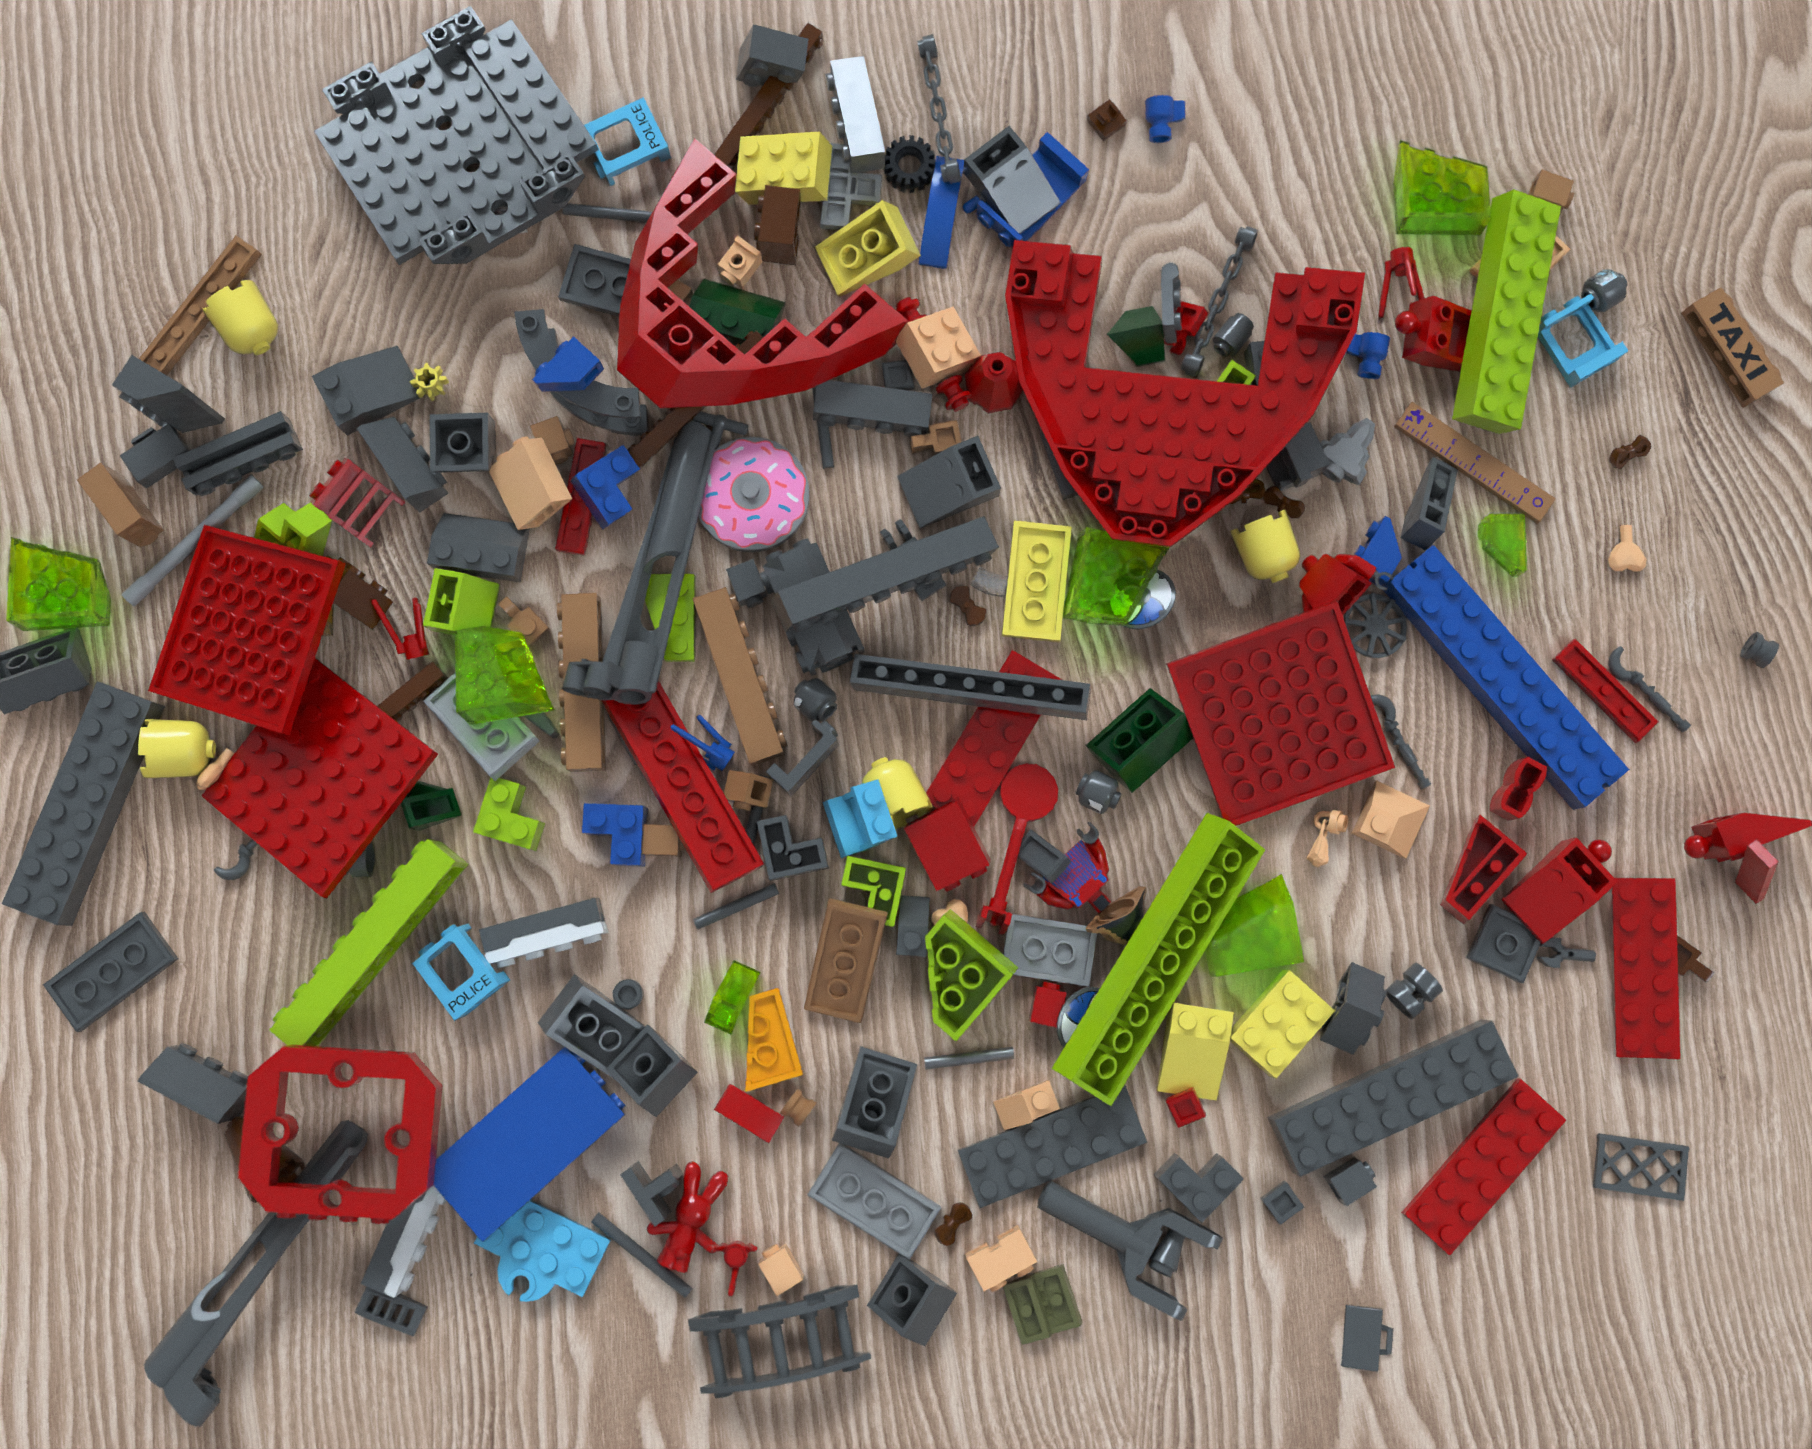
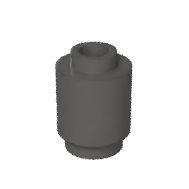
M1236 313L1234 316L1229 317L1212 339L1215 344L1214 349L1224 357L1235 356L1252 335V329L1254 328L1252 321L1241 313Z

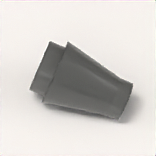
M1169 1229L1166 1236L1152 1253L1149 1268L1171 1278L1173 1272H1177L1185 1236Z

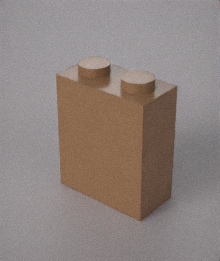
M102 462L77 479L78 483L118 536L142 547L156 541L158 535L164 531L128 480Z

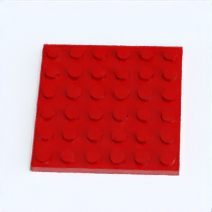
M204 525L148 691L290 735L346 563Z
M1338 601L1329 602L1166 663L1221 816L1235 826L1395 768Z
M315 658L290 735L256 725L231 757L218 780L207 788L201 796L319 896L327 899L438 756V753Z

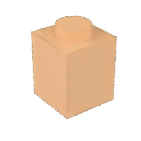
M776 1243L761 1253L763 1258L760 1259L758 1265L776 1296L803 1281L804 1273L787 1244L779 1247Z

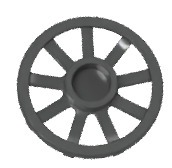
M1376 593L1361 596L1345 613L1344 621L1354 649L1360 654L1370 658L1387 657L1395 653L1405 642L1407 617L1404 616V613L1395 603L1394 599ZM1370 600L1372 613L1369 614L1359 603ZM1376 600L1387 604L1381 614H1378ZM1354 608L1365 618L1363 621L1349 619ZM1392 608L1398 618L1386 620L1385 617ZM1400 623V634L1390 630L1388 626ZM1348 625L1362 626L1363 632L1352 638ZM1385 634L1398 640L1392 648H1390L1384 636ZM1365 636L1370 638L1367 651L1361 649L1356 644L1357 641ZM1376 638H1379L1384 648L1383 653H1373Z

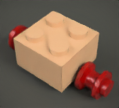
M911 297L902 299L896 304L895 310L908 321L898 335L897 345L921 388L923 389L941 382L936 387V391L938 394H945L948 400L944 405L947 410L953 409L954 412L962 410L969 405L968 400L971 393L970 391H962L960 383L963 379L960 374L967 372L980 358L981 355L954 306L927 316L919 314L917 309L920 306V302L918 299H911Z

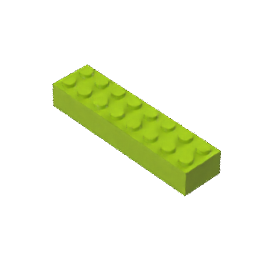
M1515 189L1492 198L1452 420L1497 434L1521 429L1561 206Z
M427 839L425 842L423 840L420 841L412 850L411 855L413 857L406 865H400L391 876L393 881L386 889H380L372 898L374 904L367 912H361L352 923L354 928L347 936H341L332 947L334 950L332 955L327 960L323 959L316 965L312 971L314 974L312 979L307 984L303 983L296 989L292 996L295 999L288 1008L283 1007L277 1012L272 1020L275 1023L269 1031L287 1046H319L469 865L465 860L443 842Z

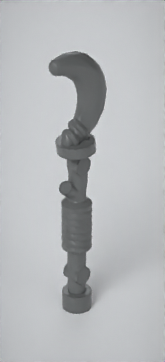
M1621 646L1616 648L1611 653L1608 661L1609 670L1612 675L1619 680L1629 681L1632 685L1637 684L1649 696V700L1662 713H1666L1677 724V728L1682 733L1685 732L1691 724L1686 719L1682 720L1671 709V704L1659 692H1654L1655 686H1647L1642 680L1644 678L1642 673L1638 671L1629 672L1622 667L1620 656L1624 649Z
M1372 695L1373 704L1380 706L1386 714L1384 730L1386 732L1390 731L1396 739L1393 745L1399 746L1398 750L1407 766H1410L1413 770V775L1419 781L1417 784L1422 790L1430 786L1431 782L1423 775L1424 772L1419 768L1418 760L1411 747L1405 743L1400 730L1396 728L1399 724L1395 721L1396 709L1394 704L1386 696Z
M252 839L247 845L241 844L238 850L240 856L237 865L231 869L216 867L214 872L225 880L241 878L249 869V857L254 854L252 849L258 843Z

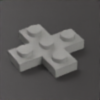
M830 143L832 145L828 198L827 201H822L820 227L821 229L840 230L850 223L851 204L874 206L880 202L882 175L868 173L851 174L849 162H843L841 145L845 144Z

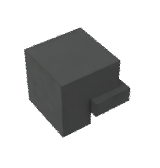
M1311 422L1306 423L1266 467L1274 486H1277L1281 491L1293 486L1297 488L1306 484L1310 479L1319 476L1330 464Z

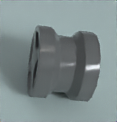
M1755 632L1745 642L1740 656L1746 660L1752 659L1755 661L1756 666L1765 668L1776 656L1779 644L1775 641H1767L1761 633Z

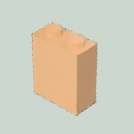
M526 436L513 442V447L508 452L502 453L496 458L497 461L491 466L489 471L517 530L541 526L572 500L543 438L529 439Z

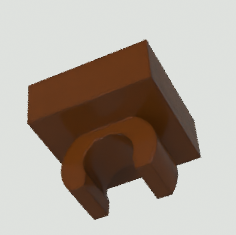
M1110 99L1088 114L1086 119L1103 141L1123 128L1127 122L1120 110Z

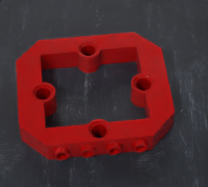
M306 1045L283 1046L248 1076L238 1179L266 1212H277L276 1217L295 1218L296 1214H308V1219L326 1220L327 1216H339V1221L357 1222L359 1218H371V1223L388 1224L390 1219L393 1220L434 1185L443 1085L415 1052ZM344 1063L349 1064L353 1069V1075L350 1080L345 1079L341 1074V1068ZM289 1072L328 1075L331 1084L338 1088L354 1086L360 1083L364 1077L405 1080L402 1122L390 1127L384 1138L387 1150L394 1155H398L395 1189L353 1187L345 1180H334L327 1185L278 1182L281 1147L293 1141L299 1131L297 1120L292 1115L285 1113ZM276 1122L280 1123L284 1128V1136L282 1138H278L273 1132ZM400 1130L406 1131L410 1136V1142L407 1146L401 1145L397 1140ZM331 1190H336L340 1193L341 1203L339 1205L331 1202L329 1198Z

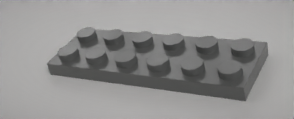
M1124 1085L1112 1106L1093 1096L1037 1118L1032 1123L1009 1129L958 1149L979 1208H982L1145 1144L1147 1139L1127 1088Z

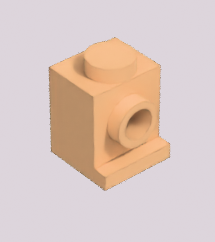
M737 235L733 245L718 263L720 277L732 286L737 284L743 288L761 265V252ZM737 258L742 261L739 265L733 264Z

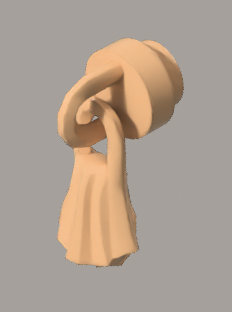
M1320 811L1314 816V825L1320 829V833L1306 859L1317 868L1326 865L1329 861L1328 841L1326 838L1328 831L1332 834H1340V832H1346L1348 816L1344 815L1342 811ZM1321 817H1328V818H1329V823H1328V820H1327V819H1324L1323 822H1322V824H1321V823L1319 822V819H1320Z

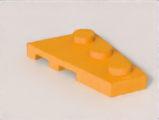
M779 988L749 996L745 1092L803 1075Z

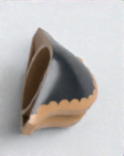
M1138 886L1110 903L1085 928L1087 932L1100 933L1107 941L1127 945L1146 914L1144 910L1147 893L1146 887Z

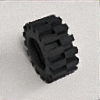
M909 135V140H905V137L902 136L899 137L898 143L896 140L891 142V148L887 147L884 172L888 183L892 182L893 188L896 189L899 186L900 192L905 193L907 188L910 189V193H915V188L918 187L919 191L924 189V184L927 186L930 184L935 167V154L933 150L930 151L931 146L927 142L924 145L923 139L920 137L918 141H914L913 135ZM909 155L915 156L920 161V168L914 173L903 172L898 165L901 158Z

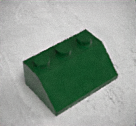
M703 279L692 295L689 307L736 346L738 343L740 345L746 341L744 337L751 331L755 332L757 330L762 337L766 336L780 323L786 303Z
M1149 688L1086 744V747L1119 783L1133 793L1193 739L1186 715L1153 689Z

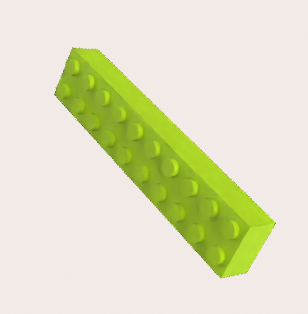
M1206 813L1051 1069L1106 1104L1113 1105L1266 849L1230 821Z

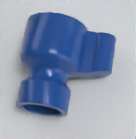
M1156 95L1145 100L1146 120L1152 126L1149 129L1150 142L1164 143L1172 139V130L1168 124L1181 122L1186 119L1185 101H1175L1171 96Z
M1367 332L1362 335L1355 334L1346 353L1363 359V362L1359 364L1358 376L1366 379L1380 378L1382 370L1380 362L1387 357L1390 342L1389 336L1376 332Z

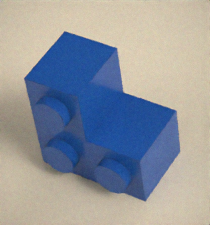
M624 444L585 468L570 480L602 530L632 510L618 485L632 477L640 468Z
M584 803L582 833L586 835L612 836L610 864L615 866L645 867V855L642 854L643 824H647L648 808L643 805Z

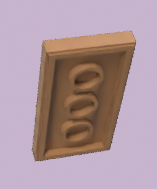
M829 898L804 1010L857 1023L862 1022L888 912Z

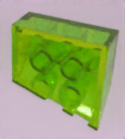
M1400 140L1393 182L1396 234L1482 235L1491 219L1488 166L1455 156L1451 159L1435 154V150L1425 148L1423 151L1410 147V143Z
M1085 527L1078 534L1063 618L1089 624L1127 625L1146 587L1154 577L1160 562L1170 547L1112 540L1106 531Z
M11 537L7 622L22 631L110 626L111 596L101 563L98 559L68 551L51 549L44 545L32 544Z
M487 626L455 631L456 712L468 724L474 725L555 710L547 695L546 687L535 666L536 663L523 633Z
M1282 874L1236 898L1205 950L1211 977L1304 962L1294 903Z

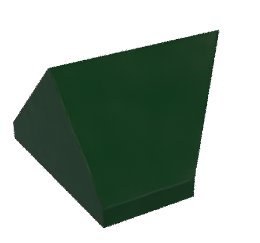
M1153 306L1125 311L1107 333L1136 363L1137 367L1165 361L1162 321Z
M417 781L401 802L409 829L417 831L462 815L453 788L446 789L421 781Z

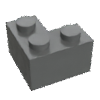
M753 24L740 47L736 80L743 81L744 84L751 87L763 86L769 76L777 77L785 83L798 82L805 71L809 39Z
M787 815L757 821L770 881L829 869L822 838L794 844Z
M1351 962L1339 980L1336 1002L1332 1006L1335 1012L1322 1026L1320 1040L1350 1054H1354L1360 1045L1364 1046L1369 1039L1372 1027H1378L1384 1016V1010L1381 1009V1005L1387 994V990L1383 989L1385 976Z
M1175 1153L1154 1173L1163 1185L1201 1223L1244 1180L1217 1153L1197 1174Z

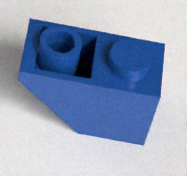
M573 337L569 342L564 341L557 348L556 355L548 363L544 362L537 368L535 377L532 380L542 392L585 390L604 370V367L594 354Z
M1384 516L1379 522H1372L1365 534L1369 538L1365 546L1359 545L1353 555H1357L1377 567L1376 571L1379 573L1387 572L1392 575L1402 557L1391 518ZM1387 575L1382 576L1379 579L1380 585L1384 586L1390 578ZM1370 578L1369 581L1376 585L1375 580Z

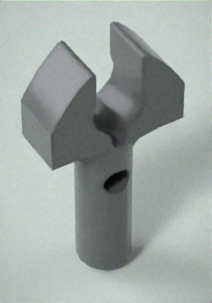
M1550 938L1544 944H1540L1539 947H1551L1557 954L1551 958L1537 957L1546 967L1560 968V963L1563 960L1594 962L1596 953L1594 950L1565 948L1561 944V938Z

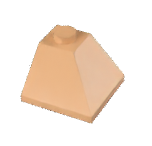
M1376 780L1351 834L1406 859L1430 805Z

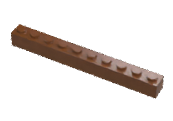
M807 23L798 36L809 39L806 63H810L814 56L813 53L816 49L821 48L824 40L822 31ZM769 76L714 155L734 171L739 156L740 137L755 136L763 130L767 118L770 119L772 117L777 104L780 105L782 103L784 94L787 90L790 91L794 82L785 83L777 77Z
M757 330L755 332L751 331L744 337L746 341L741 345L738 343L735 347L745 355L763 337ZM706 406L670 408L663 420L658 419L653 424L654 429L652 431H646L640 437L641 441L637 445L634 443L627 449L638 467L641 469Z
M432 661L381 702L378 707L398 722L402 719L404 713L415 709L420 700H425L448 677Z

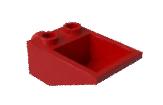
M1434 295L1410 303L1409 311L1399 313L1395 319L1397 331L1405 334L1402 358L1427 367L1461 372L1472 310Z
M1752 813L1719 816L1692 826L1694 835L1686 839L1684 850L1688 856L1695 859L1702 857L1705 860L1717 859L1718 863L1729 859L1730 861H1735L1744 857L1747 846L1755 840L1763 845L1811 827L1812 821Z
M1577 837L1562 840L1501 900L1540 943L1544 944L1597 903L1618 882L1601 864L1610 859L1612 848L1608 842L1600 839L1592 841L1587 848Z

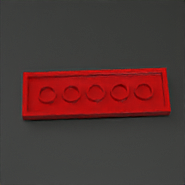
M1013 650L999 671L1002 673L1062 680ZM978 706L926 792L932 806L937 809L959 798L975 827L1041 715Z
M1615 878L1618 882L1612 887L1616 1057L1681 1059L1676 878Z
M1517 1078L1401 1213L1450 1256L1566 1122V1119L1522 1079Z

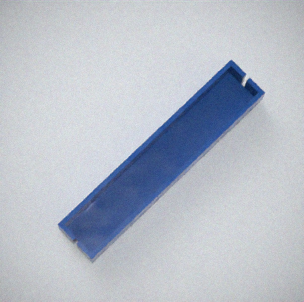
M1434 545L1394 576V580H1389L1383 586L1387 588V590H1383L1387 596L1396 601L1395 603L1401 608L1407 619L1527 757L1547 766L1545 778L1573 810L1588 806L1605 791L1604 788L1610 787L1629 771V768Z

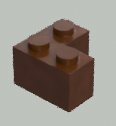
M765 185L764 195H759L758 213L762 214L761 222L755 223L754 240L756 241V249L761 252L762 262L796 265L799 245L800 189Z
M340 557L338 560L346 563L333 603L373 630L380 621V618L371 603L372 599L377 600L384 613L387 612L394 601L385 596L388 591L374 580L371 584L365 582L363 578L366 574Z

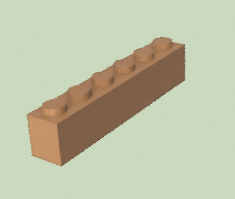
M724 587L693 598L750 765L754 766L785 755L783 747L788 745L782 729L776 731L773 720L778 719L773 702L768 704L766 702L764 692L769 690L764 676H757L754 665L759 664L754 647L750 649L747 647L745 638L750 636L745 621L739 622L735 611L740 610L735 593L729 595L727 588Z
M597 593L561 594V603H557L558 620H562V631L558 632V647L563 649V660H559L558 670L559 677L565 679L569 662H581V659L596 662L603 661L601 597ZM560 689L559 702L560 706L564 707L565 718L560 719L561 736H565V748H561L562 765H566V770L570 772L606 771L605 715L602 701L573 695Z

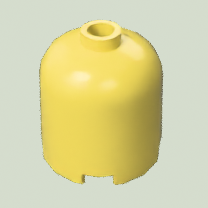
M243 280L240 281L242 287L231 290L229 286H226L206 300L209 307L203 308V311L225 344L232 351L238 354L254 353L255 355H260L270 349L271 346L269 344L277 335L278 324L255 282Z
M1286 509L1278 512L1280 518L1273 520L1272 515L1245 524L1246 531L1239 533L1238 528L1230 531L1247 572L1255 579L1264 580L1270 578L1272 583L1289 577L1287 571L1293 569L1299 562L1300 551Z
M145 719L147 727H141L138 755H145L146 767H140L141 773L145 778L198 776L208 766L210 758L215 757V740H210L208 731L198 722Z
M884 757L871 764L872 769L866 773L862 779V784L879 780L895 830L907 824L905 819L915 814L919 818L931 811L933 806L914 769L908 762L898 759L888 761V758Z

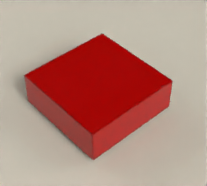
M1194 1087L1166 1098V1103L1178 1128L1206 1117V1112Z

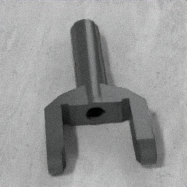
M1053 1181L1045 1185L1037 1202L1038 1209L1115 1249L1130 1294L1180 1321L1183 1320L1188 1309L1180 1304L1176 1297L1137 1277L1138 1274H1142L1163 1233L1162 1226L1165 1225L1206 1248L1213 1247L1218 1249L1223 1241V1237L1170 1208L1151 1213L1143 1219L1129 1223Z

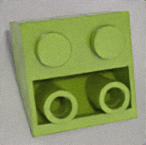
M435 568L423 626L433 632L489 641L500 584L461 572Z

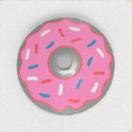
M744 437L729 441L714 450L698 517L706 531L716 541L728 548L742 552H762L773 549L790 539L800 528L806 517L810 499L806 473L793 453L777 442L760 437Z

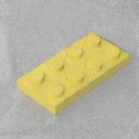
M1014 520L1002 636L1060 642L1071 526Z

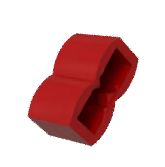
M1530 757L1514 761L1505 772L1503 786L1494 793L1491 799L1490 811L1507 821L1523 817L1532 805L1533 792L1538 790L1545 780L1547 766Z

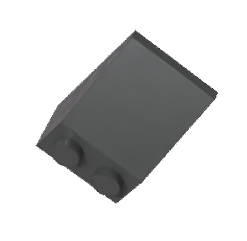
M398 346L339 362L312 376L337 427L346 435L357 431V427L360 425L375 422L420 399L416 394L418 388L413 387L410 383L415 378Z
M575 974L538 1021V1024L547 1036L613 1079L615 1078L606 1068L646 1027L599 990Z
M860 1046L832 1141L890 1158L896 1147L917 1064Z

